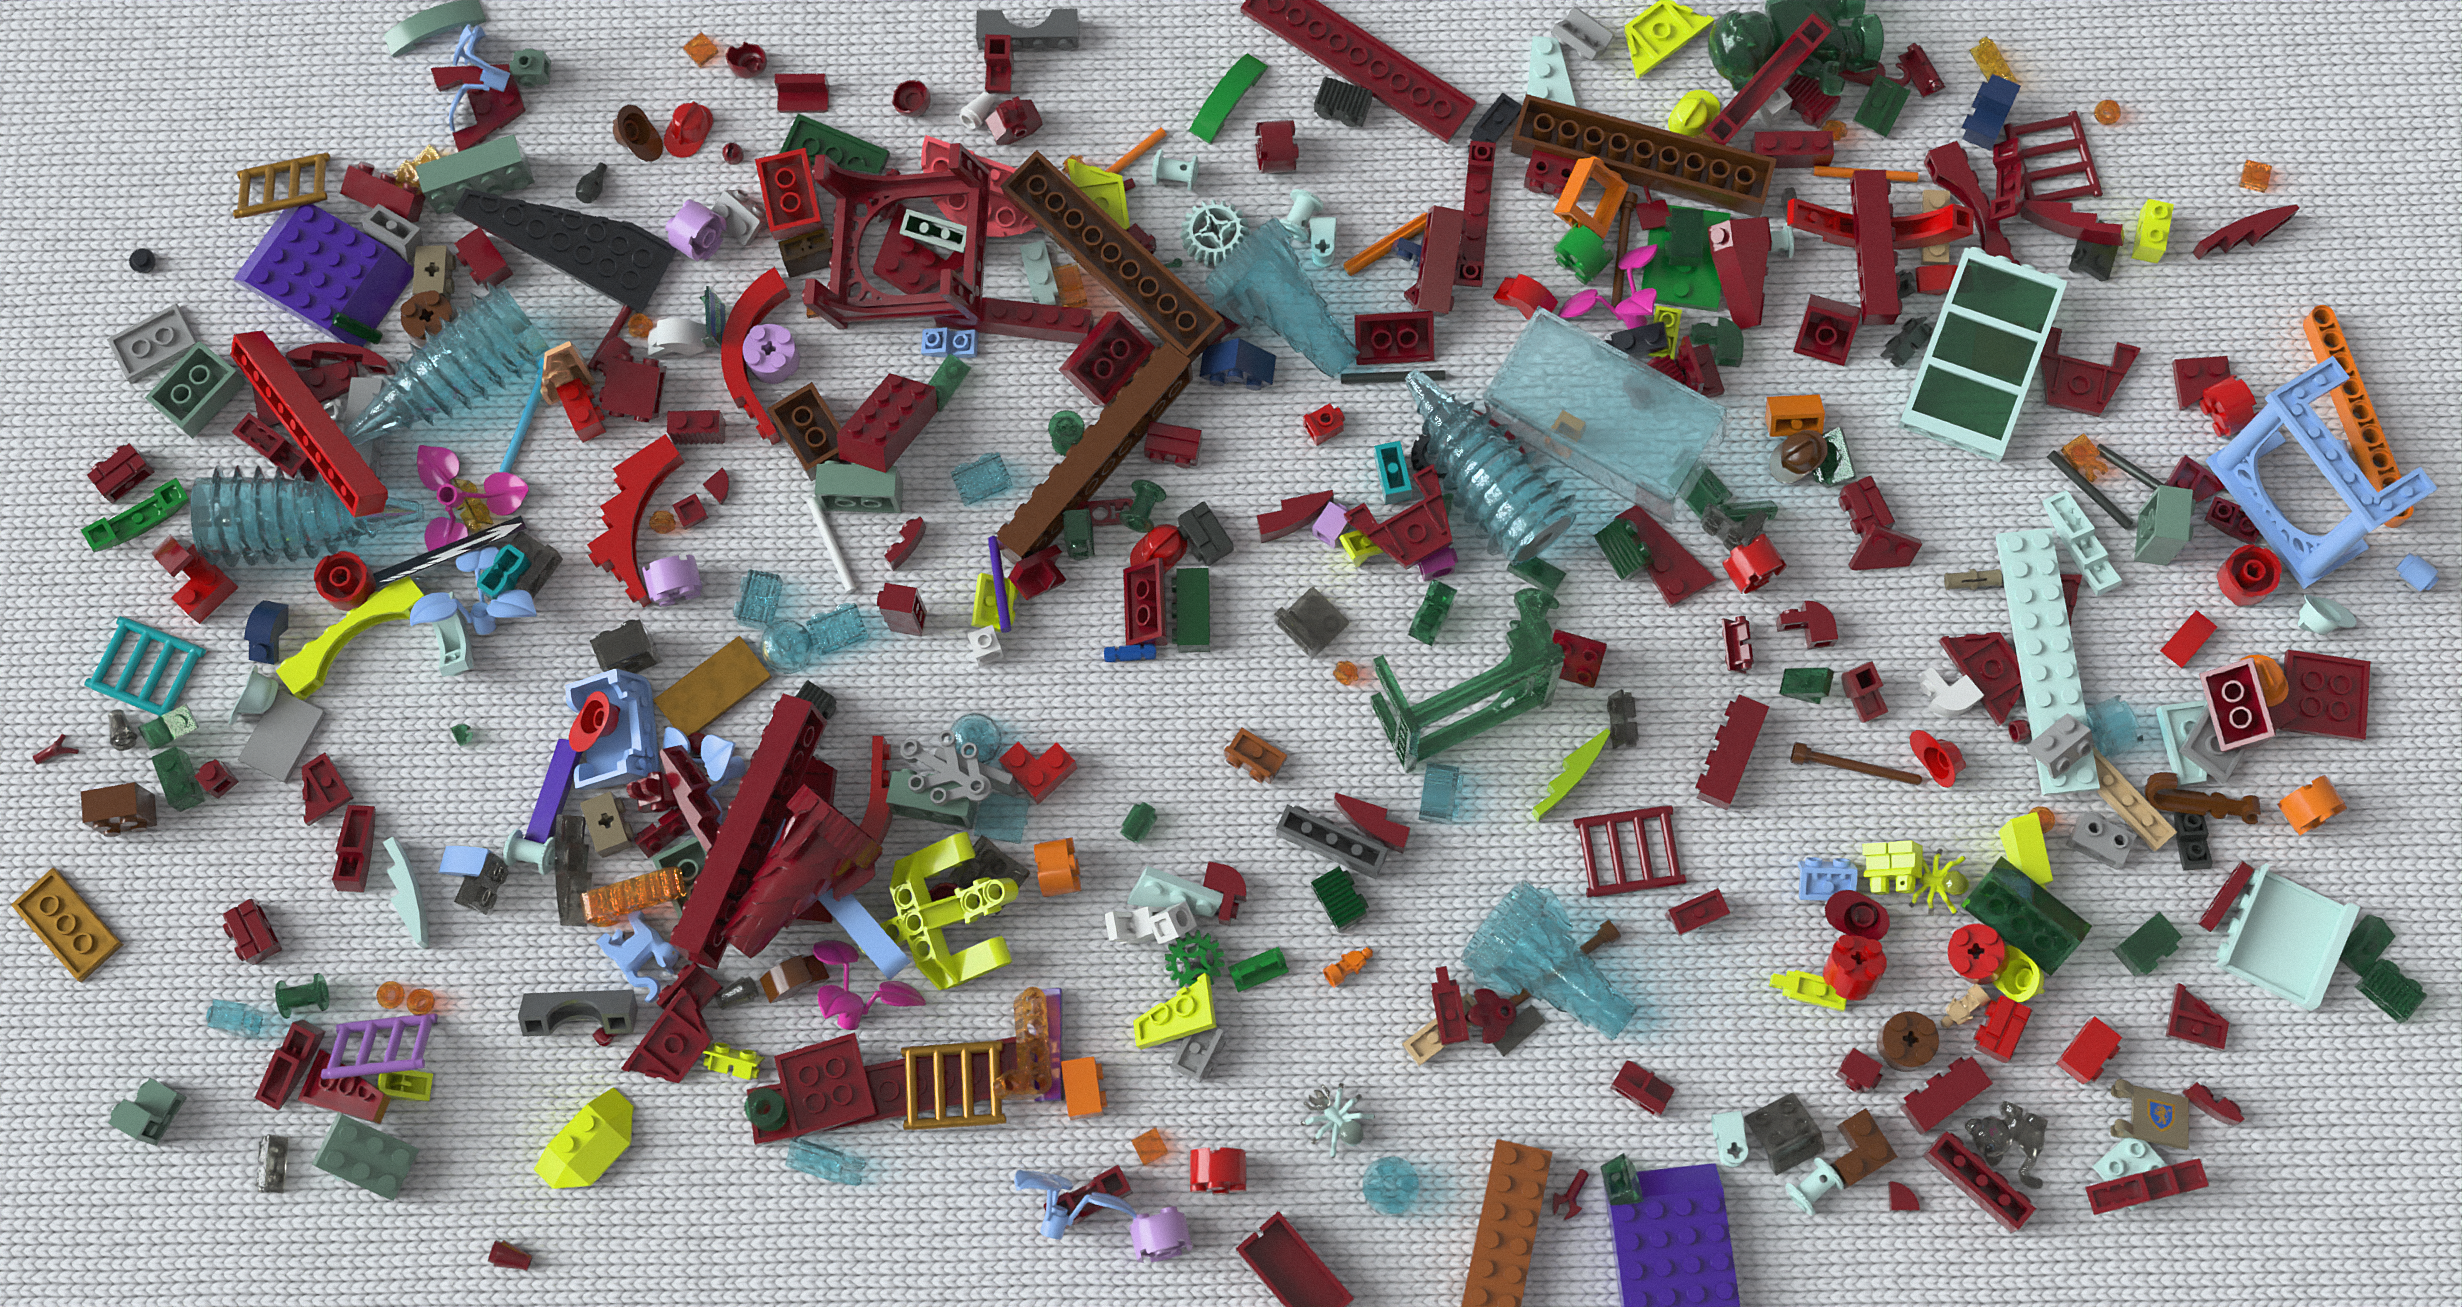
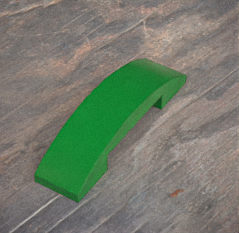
M1248 53L1241 57L1207 98L1193 121L1189 132L1211 144L1225 126V119L1250 86L1254 87L1268 69V65Z
M174 478L154 489V496L110 520L103 517L81 529L93 552L109 549L132 540L161 524L179 511L190 499L178 479Z

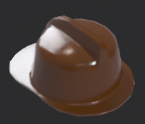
M630 104L623 106L619 110L617 118L613 120L615 140L621 146L629 148L633 154L645 162L658 160L663 152V142L659 133L641 108Z
M1802 430L1790 435L1772 451L1769 459L1771 475L1777 481L1784 484L1794 483L1802 479L1824 462L1828 449L1825 438L1814 430Z

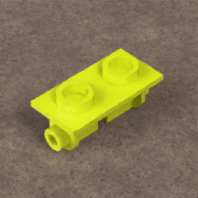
M723 1042L712 1043L704 1050L703 1053L708 1055L705 1056L703 1065L708 1066L709 1070L727 1074L730 1065H733L732 1076L750 1081L752 1078H758L760 1068L756 1067L765 1058L757 1055L753 1050L732 1049L729 1044Z

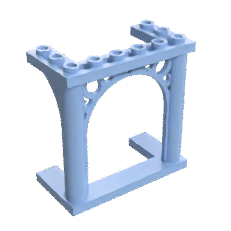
M2333 356L2271 392L2265 398L2268 404L2226 447L2205 460L2303 589H2306L2365 552L2369 546L2362 538L2368 532L2370 533L2438 489L2423 469L2418 467L2379 492L2375 490L2309 405L2350 378ZM2283 424L2287 426L2353 511L2327 535H2310L2291 525L2262 486L2258 472V460L2286 442L2285 438L2278 431Z

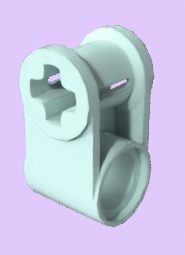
M1310 217L1312 261L1319 268H1328L1335 260L1336 217Z
M1739 1110L1712 1114V1129L1717 1142L1719 1158L1729 1168L1738 1167L1748 1155L1742 1113ZM1731 1147H1733L1734 1151H1739L1740 1153L1736 1159H1734L1733 1154L1727 1153Z

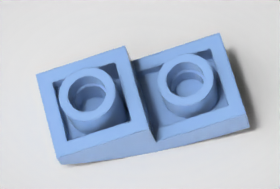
M947 327L923 329L921 354L942 358H976L979 333L975 329L950 331Z
M446 846L439 873L459 877L468 875L485 878L492 852L485 848Z

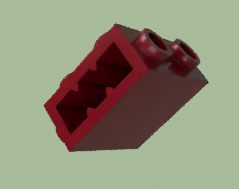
M618 353V356L609 357L603 368V376L606 379L605 386L601 388L599 394V401L602 402L601 409L608 410L609 415L615 417H624L625 414L632 415L634 420L649 423L650 419L658 418L667 366L659 365V360L644 358L643 361L633 360L634 355L627 353Z

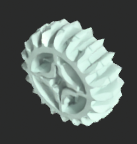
M1212 199L1211 205L1207 206L1202 201L1201 209L1193 206V214L1187 213L1185 215L1186 221L1182 222L1181 229L1183 231L1180 232V238L1183 240L1182 247L1188 249L1187 255L1189 257L1195 256L1197 264L1204 260L1206 268L1210 265V262H1214V266L1218 268L1219 262L1223 261L1228 266L1229 258L1237 261V253L1244 254V246L1249 244L1247 236L1250 235V229L1247 227L1248 220L1242 218L1243 212L1241 210L1235 211L1234 204L1226 207V201L1223 199L1220 205H1216V201ZM1206 221V226L1199 230V233L1195 234L1198 226ZM1211 227L1213 228V231L1216 232L1217 235H1219V240L1217 239V236L1214 235V233L1211 231ZM1236 233L1233 240L1224 246V241L1230 238L1231 234Z

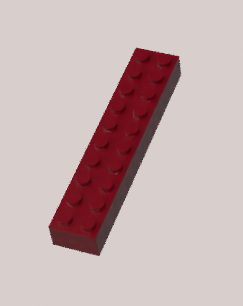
M783 693L780 701H777L774 705L771 721L762 732L761 743L751 756V765L747 773L740 780L736 798L729 804L726 820L718 828L716 842L706 855L705 866L701 874L696 877L690 899L684 903L680 921L673 928L670 935L669 944L689 961L717 970L729 941L719 931L736 912L735 906L754 884L752 879L764 865L767 854L771 850L789 810L786 804L797 792L828 723L810 701Z

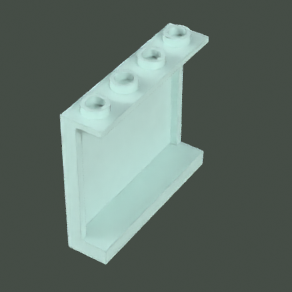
M2265 863L2258 869L2254 868L2252 875L2247 880V883L2250 884L2247 894L2243 893L2238 901L2237 908L2240 911L2237 918L2233 917L2227 927L2226 932L2229 933V937L2226 943H2221L2216 953V957L2219 958L2216 967L2312 1011L2321 1004L2360 907L2350 902L2346 905H2341L2268 871L2269 865Z

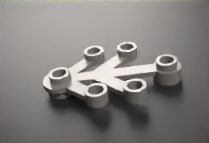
M944 730L939 734V742L944 747L947 764L924 751L916 739H907L901 744L900 753L905 761L909 763L920 761L939 772V774L927 777L920 775L911 776L908 780V786L912 792L921 793L927 788L951 782L961 785V787L945 791L943 788L933 789L930 798L936 806H943L949 801L965 797L971 801L980 802L990 795L991 783L987 777L980 774L977 759L979 750L974 743H965L961 748V754L967 760L969 776L960 772L955 747L957 738L951 730ZM952 736L951 741L947 743L944 742V738ZM909 746H915L912 752H906ZM968 749H974L973 754L966 755ZM915 781H921L919 787H913ZM981 784V788L979 790H973L974 785ZM937 794H944L941 800H935Z

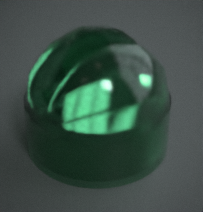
M457 724L450 728L459 747L469 743L473 738V732L466 733L471 728L467 724Z

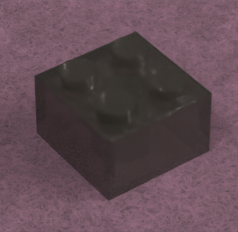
M640 619L628 620L622 623L620 628L613 631H602L595 636L596 638L589 640L603 672L620 669L636 674L662 662L651 633Z

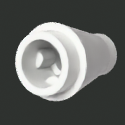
M983 92L979 97L961 109V114L959 115L961 122L970 129L980 127L994 103V98L989 93Z

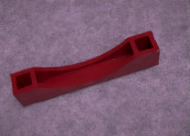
M1814 10L1704 131L1718 144L1726 145L1834 27Z
M1954 141L1929 150L1924 164L1933 183L1950 191L1965 207L1974 210L1973 220L1979 233L1981 249L1987 255L1993 257L2004 256L2010 259L2011 263L2021 266L2020 262L2014 259L2011 253V244L2008 238L2004 237L2000 230V221L1993 223L1990 221L1989 198L1985 192L1982 193L1978 185L1977 173L1971 170L1965 149L1960 147L1958 141ZM1980 266L1977 270L1987 295L2012 287L2019 281V279Z

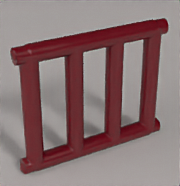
M2071 111L2068 113V116L2018 126L2008 123L2003 126L2007 140L2020 135L2071 126L2075 139L2022 149L2023 160L2078 149L2082 162L2032 172L2027 171L2024 161L2025 200L2058 202L2093 195L2094 198L2103 196L2101 184L2077 111ZM2080 172L2086 173L2089 185L2040 195L2034 194L2031 182Z
M1672 805L1588 816L1573 820L1575 829H1579L1589 885V888H1586L1587 898L1678 886L1687 883L1685 874H1681L1670 816L1673 815ZM1660 817L1670 876L1654 878L1644 819ZM1633 821L1643 879L1627 882L1617 823ZM1606 825L1616 883L1600 886L1589 827Z

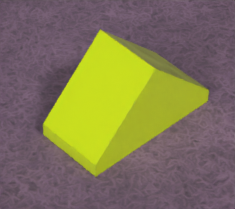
M414 1070L379 1074L377 1088L391 1097V1099L427 1102L430 1100L433 1074Z

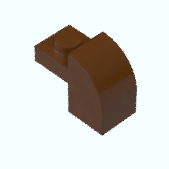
M799 955L771 968L759 980L771 1004L792 998L802 988L823 983L830 977L823 962L818 960L815 955L803 958L802 955Z

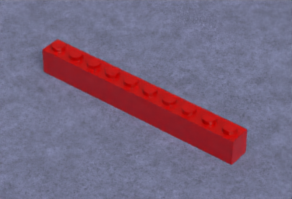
M263 330L234 334L230 356L352 516L356 518L384 512L385 503L388 499L387 488L379 481L374 471L362 459L361 454L355 450L347 436L341 432L336 422L324 410L323 405L317 401L311 390L303 383L298 373L287 362L285 356L279 352L274 342L269 339Z

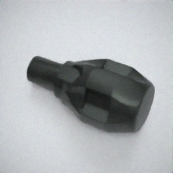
M599 162L595 170L581 177L575 192L579 201L590 204L599 197L603 190V175L608 168L606 164Z

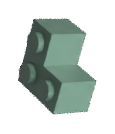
M149 1078L147 1082L140 1086L135 1102L123 1098L122 1102L113 1108L108 1124L136 1140L157 1146L187 1097L162 1082Z

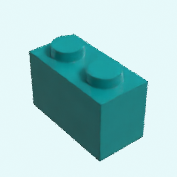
M1401 441L1375 445L1374 460L1385 505L1411 500L1412 488Z

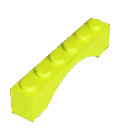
M410 576L389 583L381 591L371 594L367 602L359 608L350 610L346 617L338 624L329 626L318 639L305 644L302 651L297 655L284 660L280 668L276 670V673L293 695L302 701L324 685L331 664L349 641L364 630L380 623L410 619L413 606L426 595Z

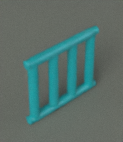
M119 616L116 624L119 626L92 678H87L84 685L94 691L171 720L175 714L173 708L198 658L204 657L206 649L132 619ZM128 630L141 634L116 686L113 687L103 683L102 681ZM151 640L164 643L165 645L140 695L136 696L126 692ZM175 648L189 653L163 705L149 701Z

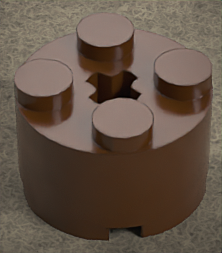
M430 290L418 293L401 305L402 327L417 346L429 349L430 351H439L449 347L455 341V336L461 326L460 318L449 301L437 291Z
M1905 1011L1894 1015L1882 1026L1877 1036V1050L1880 1056H1882L1888 1066L1901 1072H1912L1923 1067L1933 1059L1939 1047V1034L1934 1021L1914 1011ZM1906 1036L1913 1042L1910 1047H1907V1042L1903 1041Z

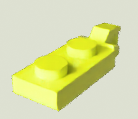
M1795 970L1794 972L1787 971L1786 976L1773 973L1770 977L1769 987L1783 990L1782 996L1788 997V999L1840 1012L1845 1011L1847 999L1838 996L1835 993L1836 990L1831 985L1828 987L1822 976Z

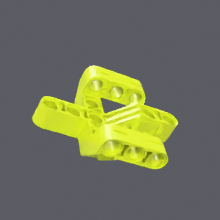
M968 832L952 835L895 861L889 889L899 916L879 924L898 947L906 943L909 944L916 967L939 990L962 985L1013 962L1005 938L1002 936L989 939L950 956L941 928L965 921L966 925L977 921L980 916L1001 911V906L1013 902L1018 896V885L1013 879L1002 878L992 880L986 877L973 881L974 886L970 888L955 889L956 895L935 902L931 901L924 879L940 876V872L949 868L960 867L962 862L975 858L976 854ZM1000 886L1002 888V896L999 893ZM977 897L980 899V905L977 903Z

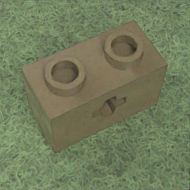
M447 245L416 246L413 295L435 290L450 303L451 294H454L455 291L452 271L456 269V257L451 253Z
M609 791L580 803L595 850L602 858L633 847L631 838L634 837V832L629 821L625 823L622 813H625L626 809L621 797L617 798ZM612 819L613 821L610 822L611 827L607 828V820Z

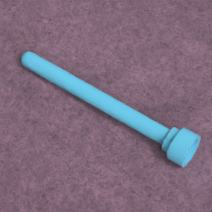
M540 358L536 366L538 378L499 472L510 473L542 396L540 390L544 358Z

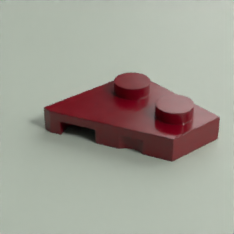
M2228 356L2175 359L2172 362L2179 410H2185L2196 401L2202 400L2205 388L2231 376Z
M2187 455L2180 458L2165 482L2167 486L2193 490L2192 499L2196 500V504L2225 488L2217 476Z
M1873 522L1848 565L1854 571L1907 567L1912 563L1922 543L1918 538Z
M324 752L301 767L302 780L304 781L302 794L305 801L306 815L303 818L306 825L314 824L354 798L327 753Z
M2176 984L2165 1037L2218 1051L2224 1050L2229 1022L2221 1015L2214 1013L2204 1001L2198 1000L2186 990L2187 987L2183 984Z

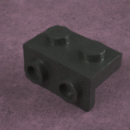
M2077 239L2068 269L2072 272L2084 270L2100 282L2109 280L2119 246L2097 244Z

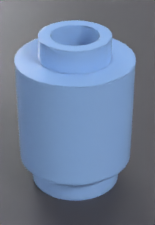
M2409 553L2396 567V570L2400 572L2399 576L2420 592L2424 588L2429 591L2439 580L2435 576L2438 570L2419 555L2414 556Z

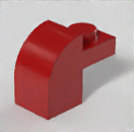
M1519 274L1516 279L1505 277L1493 296L1497 304L1517 307L1527 320L1543 323L1547 322L1558 304L1556 298L1545 286L1522 274Z

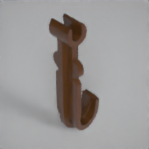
M2171 772L2154 773L2147 779L2145 796L2156 809L2197 815H2207L2210 813L2216 819H2224L2227 815L2241 816L2242 821L2246 824L2258 823L2257 815H2261L2260 800L2255 795H2247L2241 798V800L2227 799L2224 794L2214 792L2208 796L2204 792L2177 789V774Z

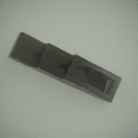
M557 814L555 881L559 919L562 926L587 927L592 872H587L589 844H584L586 825L584 816Z

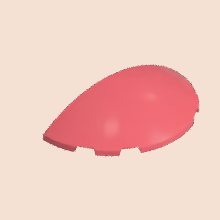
M925 135L921 152L923 173L950 171L948 169L950 143ZM968 150L991 172L987 237L1004 238L1024 234L1037 228V225L1004 196L1001 185L1017 169L976 155L973 151ZM969 194L931 197L934 204L939 207L946 218L953 223L967 226Z

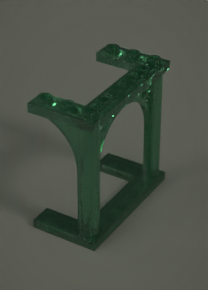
M1525 588L1514 595L1513 602L1520 613L1521 625L1520 633L1516 628L1506 633L1505 641L1510 650L1509 655L1496 667L1410 707L1384 655L1373 659V669L1397 714V723L1381 692L1371 696L1370 704L1406 774L1415 770L1416 764L1537 706H1540L1541 710L1552 705L1565 654L1559 643L1554 644L1550 636L1552 630L1548 621L1541 619L1537 612L1539 605L1533 594L1529 596ZM1502 691L1499 697L1487 707L1420 738L1422 728Z

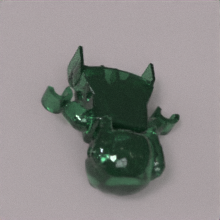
M1766 0V16L1755 10L1744 13L1731 10L1722 15L1710 32L1707 48L1715 70L1722 78L1730 82L1734 91L1740 92L1816 10L1834 28L1795 69L1794 73L1816 80L1817 77L1820 78L1818 84L1821 91L1827 95L1838 96L1842 93L1845 85V80L1838 76L1839 72L1849 69L1856 73L1878 67L1884 45V32L1880 18L1876 13L1863 15L1866 0ZM1854 18L1851 26H1839L1838 21Z

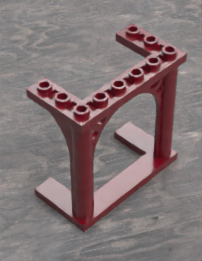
M961 143L950 144L948 166L950 171L880 176L852 172L842 169L826 155H816L815 165L812 168L814 181L836 198V208L833 211L835 221L834 232L831 236L833 250L832 257L829 260L831 275L827 287L817 279H806L805 289L802 292L804 305L838 330L848 329L849 322L965 315L971 321L981 320L991 172ZM969 194L963 278L952 269H941L940 293L912 295L885 294L869 284L861 270L859 250L867 226L880 211L895 202L905 199ZM869 199H872L874 202L879 200V202L876 206H873L872 202L869 201ZM858 204L866 205L868 212L865 217H857ZM857 222L859 223L858 229L855 231V226ZM852 270H855V276L852 278ZM861 283L862 288L859 294L850 298L851 287ZM867 293L872 294L871 299L866 298Z

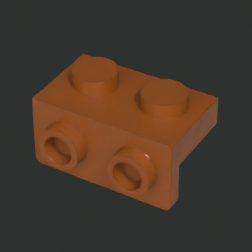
M1242 727L1231 744L1224 749L1227 763L1237 769L1243 767L1250 772L1248 775L1259 783L1265 781L1271 784L1287 759L1285 753Z

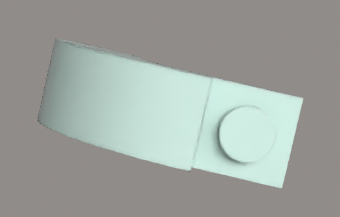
M453 592L448 593L450 599H456ZM459 608L452 617L438 622H431L439 644V670L442 677L449 675L452 677L458 676L466 670L474 668L472 647Z

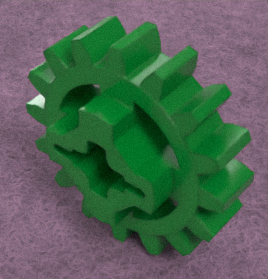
M1196 930L1194 936H1191L1188 931L1185 933V938H1175L1176 945L1168 944V949L1172 953L1165 954L1164 956L1165 960L1171 962L1165 965L1166 971H1173L1170 975L1172 981L1179 978L1178 985L1180 988L1186 983L1189 987L1198 981V977H1194L1196 974L1206 973L1210 976L1211 985H1214L1212 978L1214 975L1221 977L1222 974L1218 967H1224L1225 962L1218 958L1222 957L1224 952L1223 949L1216 950L1220 945L1218 940L1210 942V933L1201 937L1200 930ZM1196 943L1195 946L1188 948L1185 947L1186 945ZM1208 948L1213 955L1212 963L1205 957L1208 953ZM1196 956H1199L1200 962H1194L1191 965L1189 958L1195 959ZM1177 958L1184 962L1181 972L1176 965Z

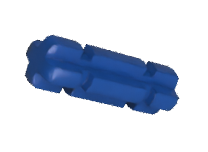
M1144 644V647L1140 645L1119 646L1116 649L1115 646L1104 648L1105 662H1116V659H1120V662L1141 660V658L1150 660L1155 659L1157 656L1155 644Z

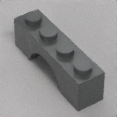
M1052 9L1050 15L1043 23L1031 28H1022L1011 24L1005 18L1002 10H978L976 13L978 49H985V34L1011 35L1014 51L1022 49L1044 51L1055 48L1060 50L1079 48L1078 9Z
M634 989L524 993L518 1020L523 1037L551 1036L562 1024L577 1019H589L599 1023L606 1034L633 1033L638 1007Z

